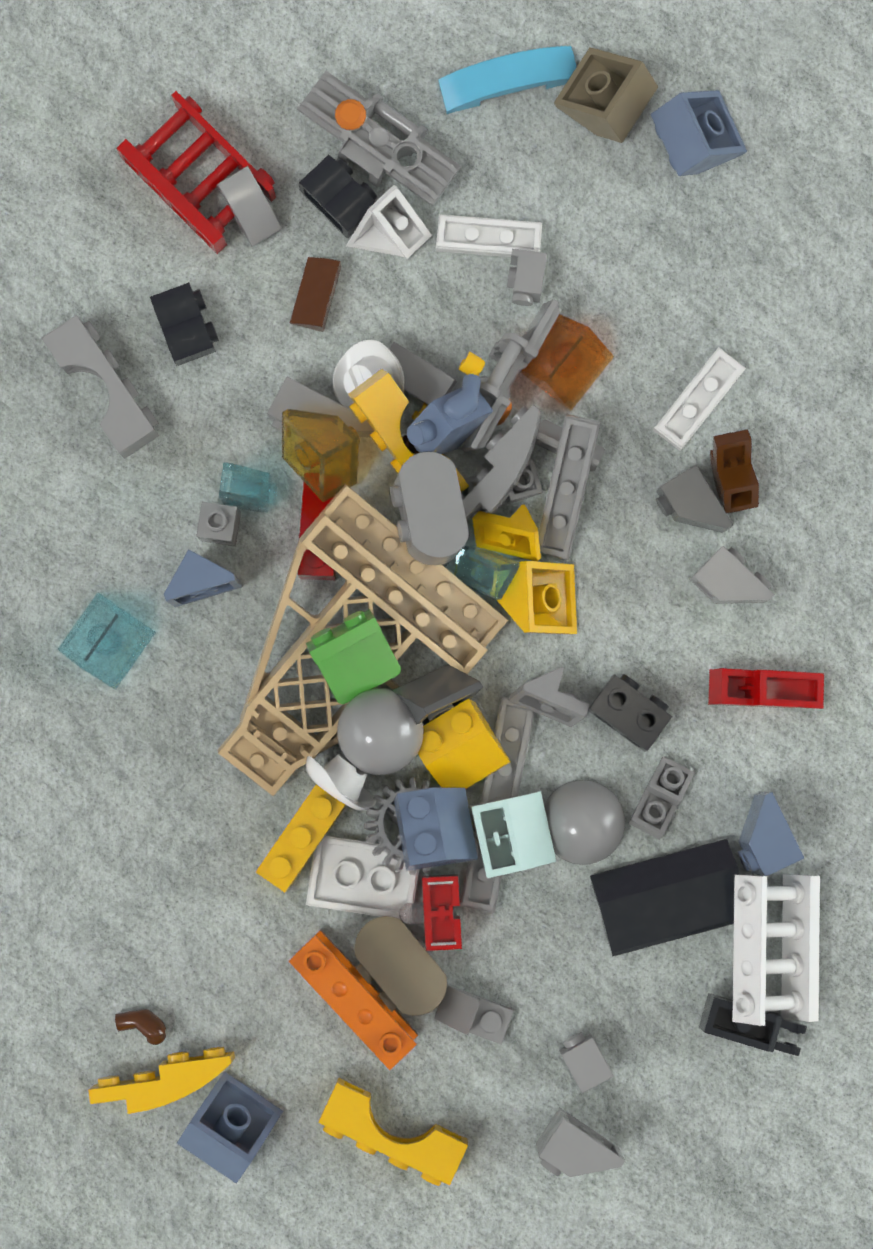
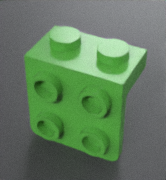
M370 609L365 612L362 610L349 615L343 620L344 623L333 629L326 628L317 632L311 637V641L306 643L315 664L318 665L335 699L340 704L351 701L355 696L364 691L374 689L398 676L401 672V667Z

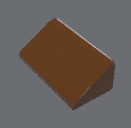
M308 257L290 324L324 332L342 267L341 261Z

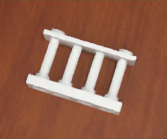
M783 874V886H767V876L735 875L732 1022L764 1026L765 1011L781 1010V1016L784 1019L806 1022L818 1021L820 876ZM767 901H783L782 922L766 923ZM782 937V959L766 960V938ZM766 974H782L781 995L766 996Z

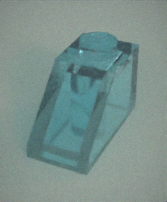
M224 462L219 490V499L223 504L236 506L242 510L268 513L269 504H275L277 495V484L272 483L270 473Z

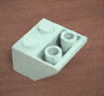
M541 791L471 806L487 878L556 862Z

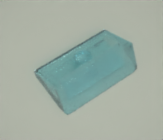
M476 545L463 546L455 559L454 575L470 588L500 600L517 573L520 563L491 550L476 547Z

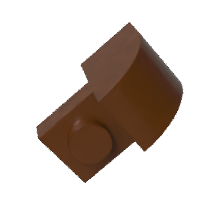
M748 429L713 436V450H710L711 468L717 495L726 514L759 506V483L751 464L752 439Z

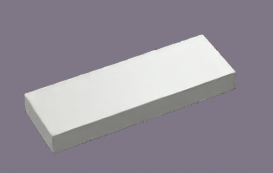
M439 214L436 251L511 257L512 249L540 252L542 223Z
M718 347L654 427L653 431L681 451L746 368Z

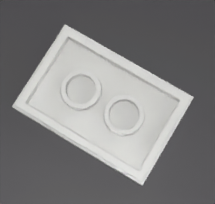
M325 835L314 851L306 905L379 917L391 916L400 920L411 921L419 869L416 870L414 875H410L409 871H406L404 863L401 872H395L397 860L392 858L390 864L384 866L382 862L388 854L385 851L378 856L372 854L375 847L380 844H368L365 841Z

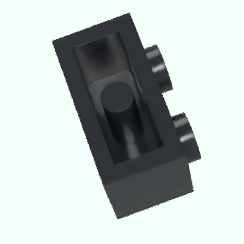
M614 674L590 705L588 711L646 752L673 717L666 712L669 706L654 695H651L649 699L637 691L640 685L627 675L622 674L619 678Z

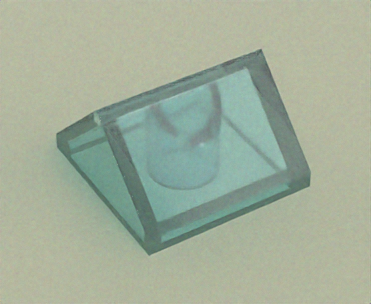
M98 592L57 650L77 666L116 690L156 632Z

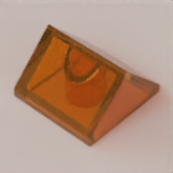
M559 314L540 347L538 355L520 373L569 411H572L614 356L588 326Z

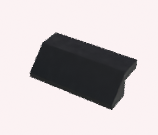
M727 839L590 875L612 957L734 924L735 875L740 874Z

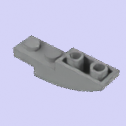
M534 404L530 409L526 406L521 408L510 421L514 426L505 435L499 432L487 444L486 448L489 452L484 457L494 467L491 471L487 468L483 469L474 478L472 484L475 487L466 497L461 494L466 521L482 505L490 513H495L521 478L534 450L540 428L542 411Z

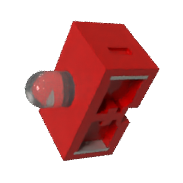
M458 874L422 876L423 902L404 904L399 911L400 919L405 924H424L426 951L462 949L460 916H453V906H460Z

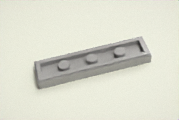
M570 414L565 415L538 533L541 554L566 560L570 558L601 425L600 421Z

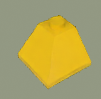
M521 561L495 565L497 601L524 633L577 634L574 564Z

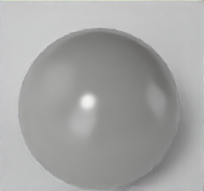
M371 689L355 696L343 709L337 726L339 746L346 759L359 770L374 775L392 774L409 765L421 748L424 734L423 722L416 725L407 705L390 689Z
M575 780L558 787L544 804L554 853L569 863L588 865L602 861L616 850L623 838L625 831L623 807L616 795L598 782Z

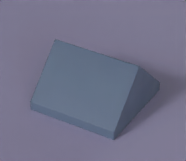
M188 549L164 592V597L168 603L178 607L242 588V584L232 572Z

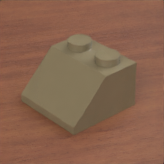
M589 47L554 101V105L596 136L623 143L658 89V85L643 61Z

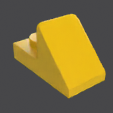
M522 504L510 518L483 511H478L472 518L476 547L537 562L541 559L538 528L525 504Z

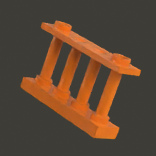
M322 930L312 937L288 961L389 1070L417 1045L414 1039L418 1036V1033L396 1009L393 1012L389 1010L378 996L380 992L371 983H367L355 968L356 966Z

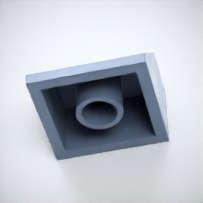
M719 90L681 92L650 114L655 124L656 134L663 141L669 154V162L678 176L700 174L747 152Z
M427 788L397 793L394 804L406 871L478 859L465 788Z
M759 792L755 794L738 841L742 850L737 853L746 871L750 870L759 876H769L804 859V856L773 792Z
M224 1071L184 1130L177 1144L237 1184L280 1118L283 1110Z

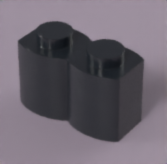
M328 154L299 182V190L325 215L339 232L346 238H349L358 227L367 210L376 202L377 195L368 184L363 182L360 185L351 177L353 171L343 159L338 158L335 160Z
M188 282L150 297L176 366L216 352L213 343L219 341L212 321L207 323L204 321L201 311L207 309L200 289L193 291Z

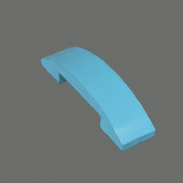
M571 46L547 47L486 60L438 79L446 113L449 114L480 106V101L543 85L546 86V89L565 85L577 66Z

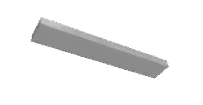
M501 697L494 734L511 763L485 778L480 804L517 797L519 793L534 711L510 702L509 698ZM475 827L474 839L478 859L468 861L460 906L495 913L502 875L491 878L486 877Z

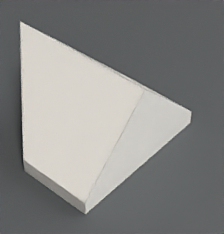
M393 185L367 210L346 247L396 255L408 259L432 235L398 187Z

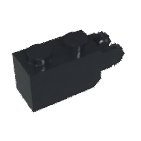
M708 993L699 1028L704 1033L768 1052L778 1050L799 1056L800 1047L790 1042L779 1041L777 1037L780 1027L792 1033L805 1034L807 1026L784 1019L778 1013L765 1011L764 1026L732 1022L733 1000Z

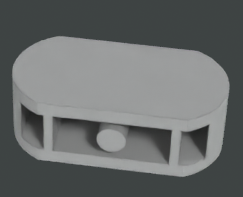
M436 452L415 454L402 465L394 482L395 486L390 487L393 507H399L401 521H397L398 536L400 542H406L407 551L415 560L426 565H442L451 561L459 554L469 537L456 466L449 458Z

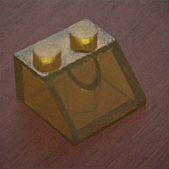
M292 409L282 412V458L322 502L334 497L345 484L349 487L357 484L360 438L352 426H347L336 415Z

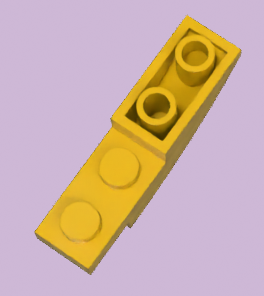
M224 1047L204 1049L202 1056L189 1057V1052L187 1051L168 1054V1060L163 1061L159 1065L160 1076H155V1071H144L133 1074L134 1079L120 1081L118 1075L99 1078L98 1084L93 1085L88 1090L90 1104L126 1100L128 1114L167 1105L195 1092L217 1077L235 1059L234 1051L225 1052Z

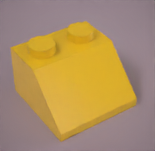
M471 699L463 701L423 726V741L418 755L441 788H465L466 790L511 763L478 705Z

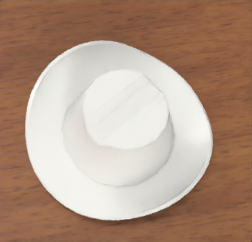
M377 340L360 341L350 347L339 360L333 374V390L339 404L350 409L349 406L354 402L348 393L380 369L387 371L404 394L405 380L402 366L394 353L383 343Z
M337 754L324 767L312 757H307L306 769L308 775L328 794L356 810H367L376 804V800L373 799L374 795L362 788L367 773L353 766L341 754Z

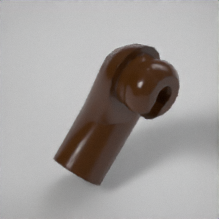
M141 1009L115 1014L118 1032L137 1029L147 1038V1042L152 1045L161 1044L166 1038L164 1022L150 1010Z

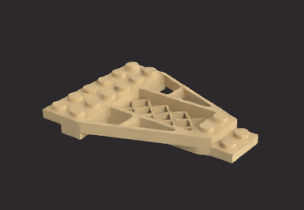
M346 484L299 538L240 716V723L218 748L219 755L272 796L277 793L296 769L306 764L308 756L314 759L319 753L339 743L337 737L338 721L343 709L349 702L340 704L335 698L330 699L329 686L323 675L302 677L301 659L312 658L309 652L304 651L307 648L306 643L311 641V637L323 629H333L342 624L327 625L341 607L343 608V619L348 617L347 604L364 602L368 603V610L370 609L373 615V602L392 618L377 619L376 621L379 626L395 625L396 642L388 644L397 660L417 638L449 665L466 674L472 670L488 651L486 646L508 621L505 616L445 566L426 565L415 560L408 553L406 542H400L397 526ZM307 549L312 551L345 579V584L318 615L310 614L289 597L303 554ZM356 589L365 595L350 597ZM289 605L309 621V626L271 672L266 673L265 669L285 608ZM400 624L406 629L402 635L400 632ZM296 661L298 677L281 679ZM392 679L385 682L392 689L400 687ZM324 682L325 699L305 701L303 684ZM299 685L300 702L279 704V686ZM272 689L274 690V701L267 696ZM342 705L331 717V706ZM326 706L327 724L307 726L305 709ZM301 709L302 723L290 715L287 710Z

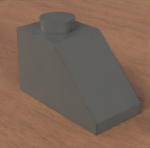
M697 465L663 484L656 491L659 495L656 498V502L660 510L666 517L671 515L675 522L720 533L727 531L733 526V523Z

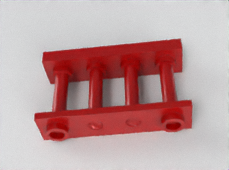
M175 91L171 96L178 111L142 145L138 143L134 147L125 139L116 149L121 159L218 254L227 246L222 235L225 232L224 227L235 215L229 205H226L215 217L210 216L206 219L198 211L201 208L200 203L217 187V184L225 180L236 168L242 170L248 166L262 192L271 202L276 198L273 187L275 182L264 169L260 168L257 171L200 115L203 112L201 107L190 96L184 99ZM189 120L202 135L167 169L162 167L158 171L150 163L153 160L152 155ZM213 144L227 158L191 193L186 192L182 195L174 187L177 184L176 179Z

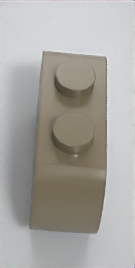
M382 916L369 921L361 928L354 946L355 957L359 960L360 964L355 968L368 984L373 980L377 982L383 990L378 996L389 1010L393 1012L398 1008L403 1014L420 1016L436 1009L445 997L447 976L403 922L396 917Z

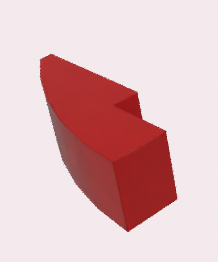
M727 668L709 669L708 705L823 709L824 673Z

